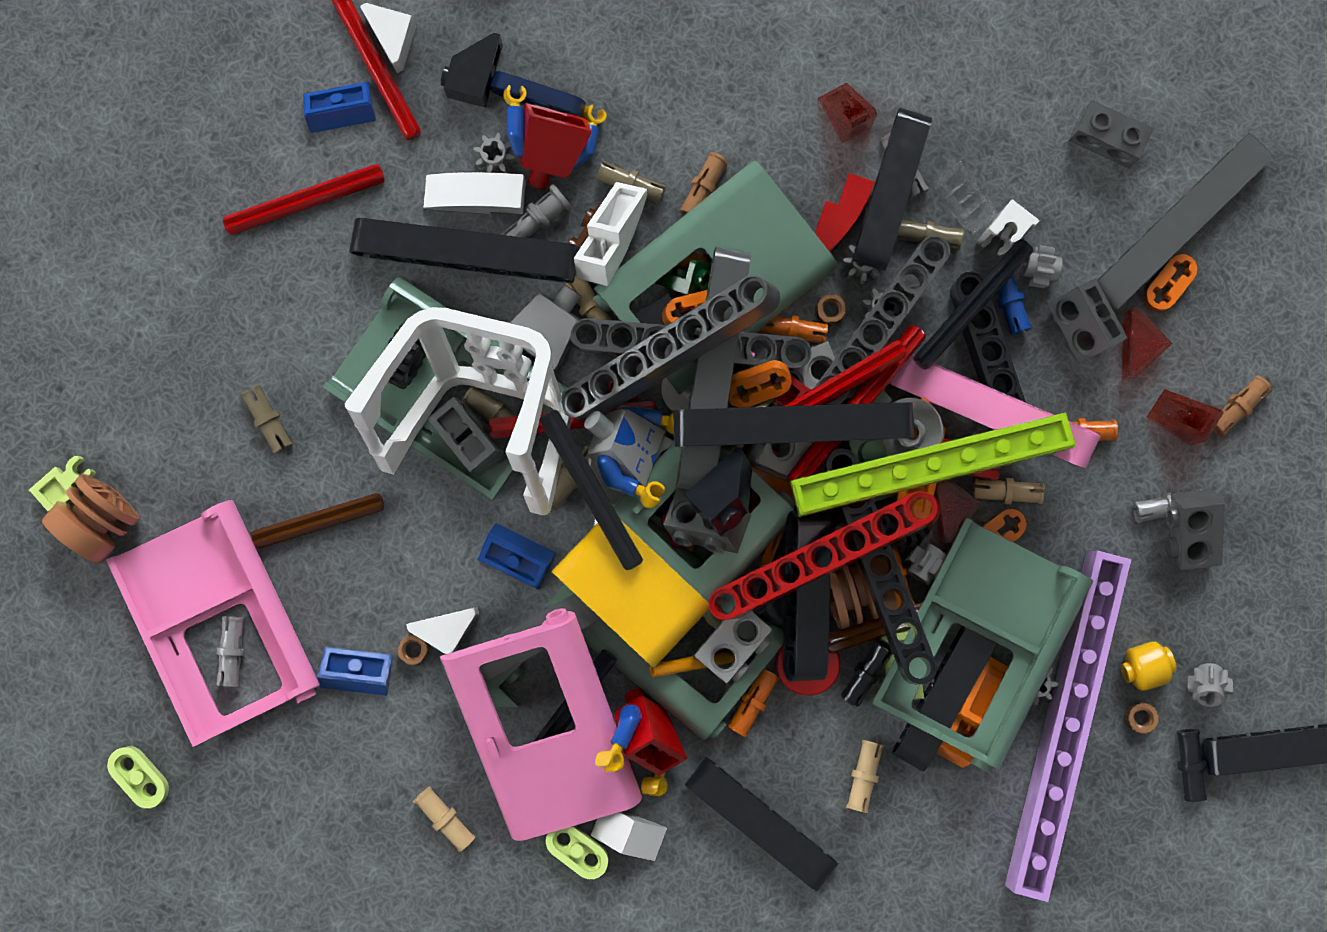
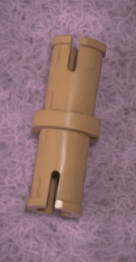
M714 152L709 153L698 177L693 178L690 193L679 210L683 216L717 190L716 185L729 163L726 158Z
M1255 376L1237 395L1232 394L1224 408L1207 423L1217 435L1225 437L1238 422L1253 414L1252 409L1270 394L1273 388L1263 377Z

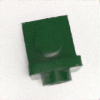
M691 260L688 269L675 266L655 283L687 295L707 290L712 262Z

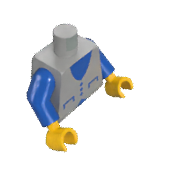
M620 407L618 410L609 412L606 415L601 414L599 411L592 412L586 418L584 424L585 428L594 434L588 449V456L598 467L605 485L631 497H635V495L640 496V501L646 508L656 507L660 502V499L657 497H661L666 489L664 485L657 481L650 482L647 486L646 484L665 433L660 426H666L667 431L674 435L673 413L671 416H665L663 411L642 407Z

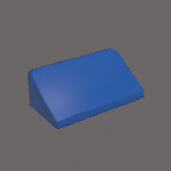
M369 82L303 94L304 117L311 133L376 121Z
M496 523L489 531L477 560L539 589L556 552Z
M325 647L317 676L320 688L387 696L393 655Z

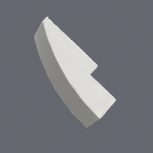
M472 172L427 175L424 209L491 214V212L523 214L526 180L523 174Z
M619 182L615 183L588 223L589 236L574 257L578 279L605 286L610 284L635 233L647 198V189Z

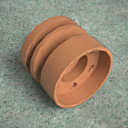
M81 473L75 480L79 489L70 486L66 490V494L74 506L57 501L42 518V523L54 537L76 554L93 563L102 564L116 547V542L108 531L120 536H126L129 529L125 523L135 525L140 516L126 498L113 487Z
M877 557L871 560L870 568L874 574L878 576L887 574L888 567L884 559ZM858 561L853 562L854 567L849 568L847 565L838 569L837 572L830 573L829 613L835 619L840 630L850 627L847 611H850L856 625L863 623L862 607L867 606L874 619L879 618ZM886 591L883 596L885 606L891 610H897L898 604L895 592Z

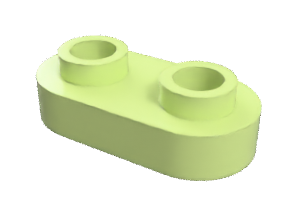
M126 746L115 750L110 755L107 764L109 774L136 805L142 808H153L165 801L169 793L168 782L140 749ZM127 757L131 758L134 762L131 770L126 769L124 766V760ZM149 783L156 786L157 791L154 796L148 794L146 790Z
M577 826L561 829L546 835L548 851L581 877L596 879L605 873L609 862L606 849ZM560 833H567L570 836L568 844L562 845L558 842L557 837ZM595 854L598 858L597 864L593 866L588 865L585 862L586 855Z

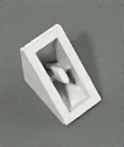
M368 3L361 5L360 7L394 69L397 73L403 71L416 29L412 15Z
M478 607L406 625L410 633L441 652L449 654L457 651L478 617L479 611Z
M622 811L597 819L591 836L621 854L655 861L667 828Z

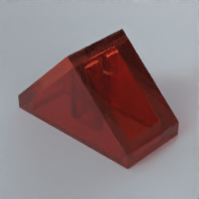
M848 83L818 98L820 105L842 143L870 129L877 117L876 109Z
M1132 308L1123 313V330L1128 339L1123 341L1122 380H1130L1137 377L1172 345L1171 341L1140 308Z
M1164 389L1147 418L1192 446L1206 442L1222 417L1223 411Z
M946 480L936 483L934 497L939 501L941 507L940 516L937 519L940 544L953 542L965 519H970L981 505V502L953 481Z

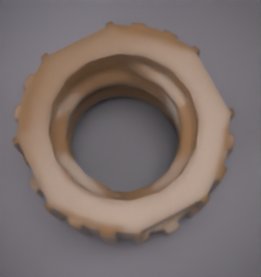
M836 294L821 297L815 307L818 320L821 323H828L830 326L839 323L846 314L845 302ZM832 303L838 307V314L835 317H827L823 311L825 304Z
M408 635L403 638L398 646V657L408 665H418L428 658L429 644L415 635ZM411 642H416L421 646L420 655L416 658H412L407 654L406 647Z
M1132 703L1125 710L1126 713H1124L1125 724L1132 731L1141 734L1150 733L1152 730H1155L1159 722V715H1157L1158 712L1155 710V707L1147 703ZM1140 710H1145L1148 714V719L1143 725H1138L1134 719V714Z

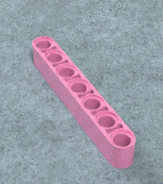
M913 354L889 383L921 398H927L932 403L994 430L1054 415L937 364H933L930 368L923 370L914 362L913 358L915 355ZM1069 421L1076 447L1053 453L1052 455L1086 468L1101 435Z

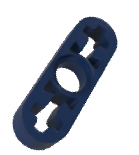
M501 71L494 73L489 89L499 96L504 97V90L510 85L511 97L519 99V90L523 86L526 89V97L521 102L523 104H537L540 107L579 117L583 115L586 102L575 95Z

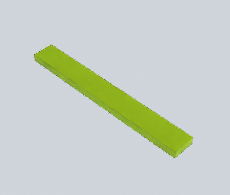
M1065 412L792 480L790 485L799 517L1073 449L1076 447V443Z

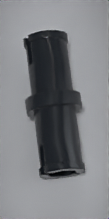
M876 639L863 662L860 661L855 666L854 670L856 673L841 693L842 698L849 704L856 705L857 707L860 706L872 685L880 681L882 677L881 671L893 655L888 642Z
M1182 729L1177 731L1181 760L1177 762L1178 770L1182 771L1184 800L1188 802L1207 800L1203 770L1207 767L1206 760H1203L1201 755L1199 729Z

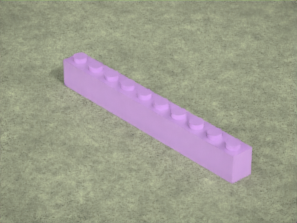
M1098 550L1086 552L1081 573L1091 578L1094 582L1064 641L1055 678L1058 686L1053 687L1051 696L1053 699L1049 703L1005 886L1013 893L1045 902L1049 901L1131 559Z

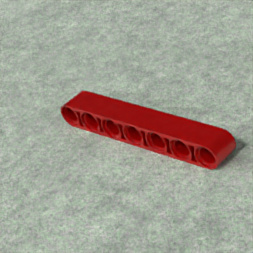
M919 491L912 493L717 589L709 598L710 612L721 620L742 617L933 524L940 516L941 507L939 501L927 492ZM920 499H928L932 505V512L925 519H918L913 512L914 504ZM887 515H894L899 523L898 529L892 535H885L880 527L881 521ZM854 531H860L865 537V545L861 550L855 552L849 547L848 538ZM826 546L832 552V561L827 567H822L816 561V553L821 547ZM791 562L795 563L800 570L799 578L794 583L787 581L784 576V569ZM758 578L763 579L768 587L766 595L762 598L755 596L752 590L753 583ZM726 594L732 595L736 603L734 610L730 614L726 613L721 606V600Z

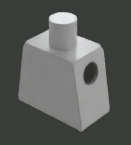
M567 285L562 287L554 300L546 294L539 293L510 322V324L527 327L541 333L548 341L554 361L553 370H560L572 347V327L577 321L581 320L571 313L581 295ZM525 347L523 348L527 352L532 354L534 357H536V354L532 350L527 349Z

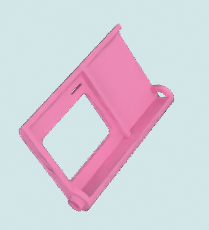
M233 500L219 503L202 512V517L121 555L106 559L192 747L294 698L297 703L305 701L317 695L314 688L320 686ZM244 604L281 679L282 687L280 690L225 716L219 712L185 639V631L236 605Z
M564 608L556 609L546 615V620L540 626L440 656L512 839L523 841L626 811L641 801L640 789L629 759L625 756L623 750L621 753L624 757V766L621 770L617 772H604L605 767L596 766L595 759L600 751H611L613 744L610 741L617 727L574 612L567 611ZM537 647H544L548 651L576 727L565 733L513 747L508 742L480 666Z

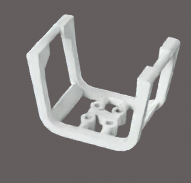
M432 307L421 310L408 318L345 402V408L352 418L354 426L358 429L379 469L394 475L416 435L443 395L450 388L458 385H469L524 399L523 405L505 452L512 469L523 474L527 484L523 496L529 511L539 515L550 513L562 460L550 439L539 474L532 459L531 453L543 404L558 410L569 430L572 418L565 415L561 410L560 399L562 394L552 368L554 361L548 341L541 333L527 327L448 308ZM443 328L466 333L467 340L464 347L471 353L473 358L472 367L458 365ZM419 338L435 376L389 440L383 445L373 428L380 417L381 392ZM491 340L498 341L500 346H490ZM524 347L536 354L529 381L526 377L532 362L526 356L521 355ZM495 368L505 369L504 375L497 374Z

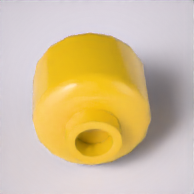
M1152 641L1127 649L1124 655V663L1120 664V669L1127 683L1132 682L1138 690L1147 691L1170 683L1172 674L1176 672V662L1167 646L1163 647L1158 642Z

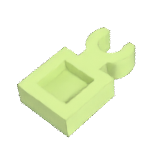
M72 457L67 462L66 471L64 472L60 468L54 467L29 489L47 511L57 501L67 504L72 502L67 496L66 490L70 486L76 487L75 480L79 476L77 467L84 461L83 457ZM87 469L84 474L94 477L96 472L92 469Z

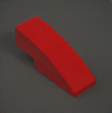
M849 173L839 203L835 204L825 201L815 234L830 253L840 245L853 228L869 198L875 181Z

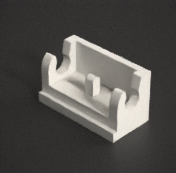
M1011 200L989 225L976 244L984 248L991 243L993 237L998 236L1004 241V245L998 250L997 256L1004 255L1015 242L1022 239L1033 229L1039 220L1014 200Z

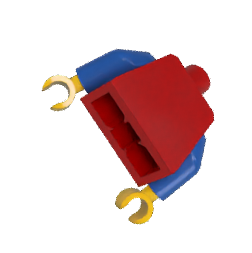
M510 85L504 90V99L510 105L507 108V135L512 151L519 157L522 167L531 170L527 182L530 186L537 189H546L550 175L567 178L573 169H577L593 156L599 134L597 124L605 121L607 115L604 109L598 111L597 119L595 120L591 114L593 104L585 107L582 117L525 103L523 108L520 106V103L526 97V89L523 86L519 90V99L511 97Z
M633 689L624 696L626 705L618 709L614 715L617 729L610 741L613 744L611 751H600L596 756L595 763L597 767H605L604 772H617L624 766V757L621 753L623 750L627 758L655 773V777L646 776L643 778L641 784L642 793L649 796H662L667 791L665 773H669L670 769L687 760V756L665 709L646 698L642 689Z

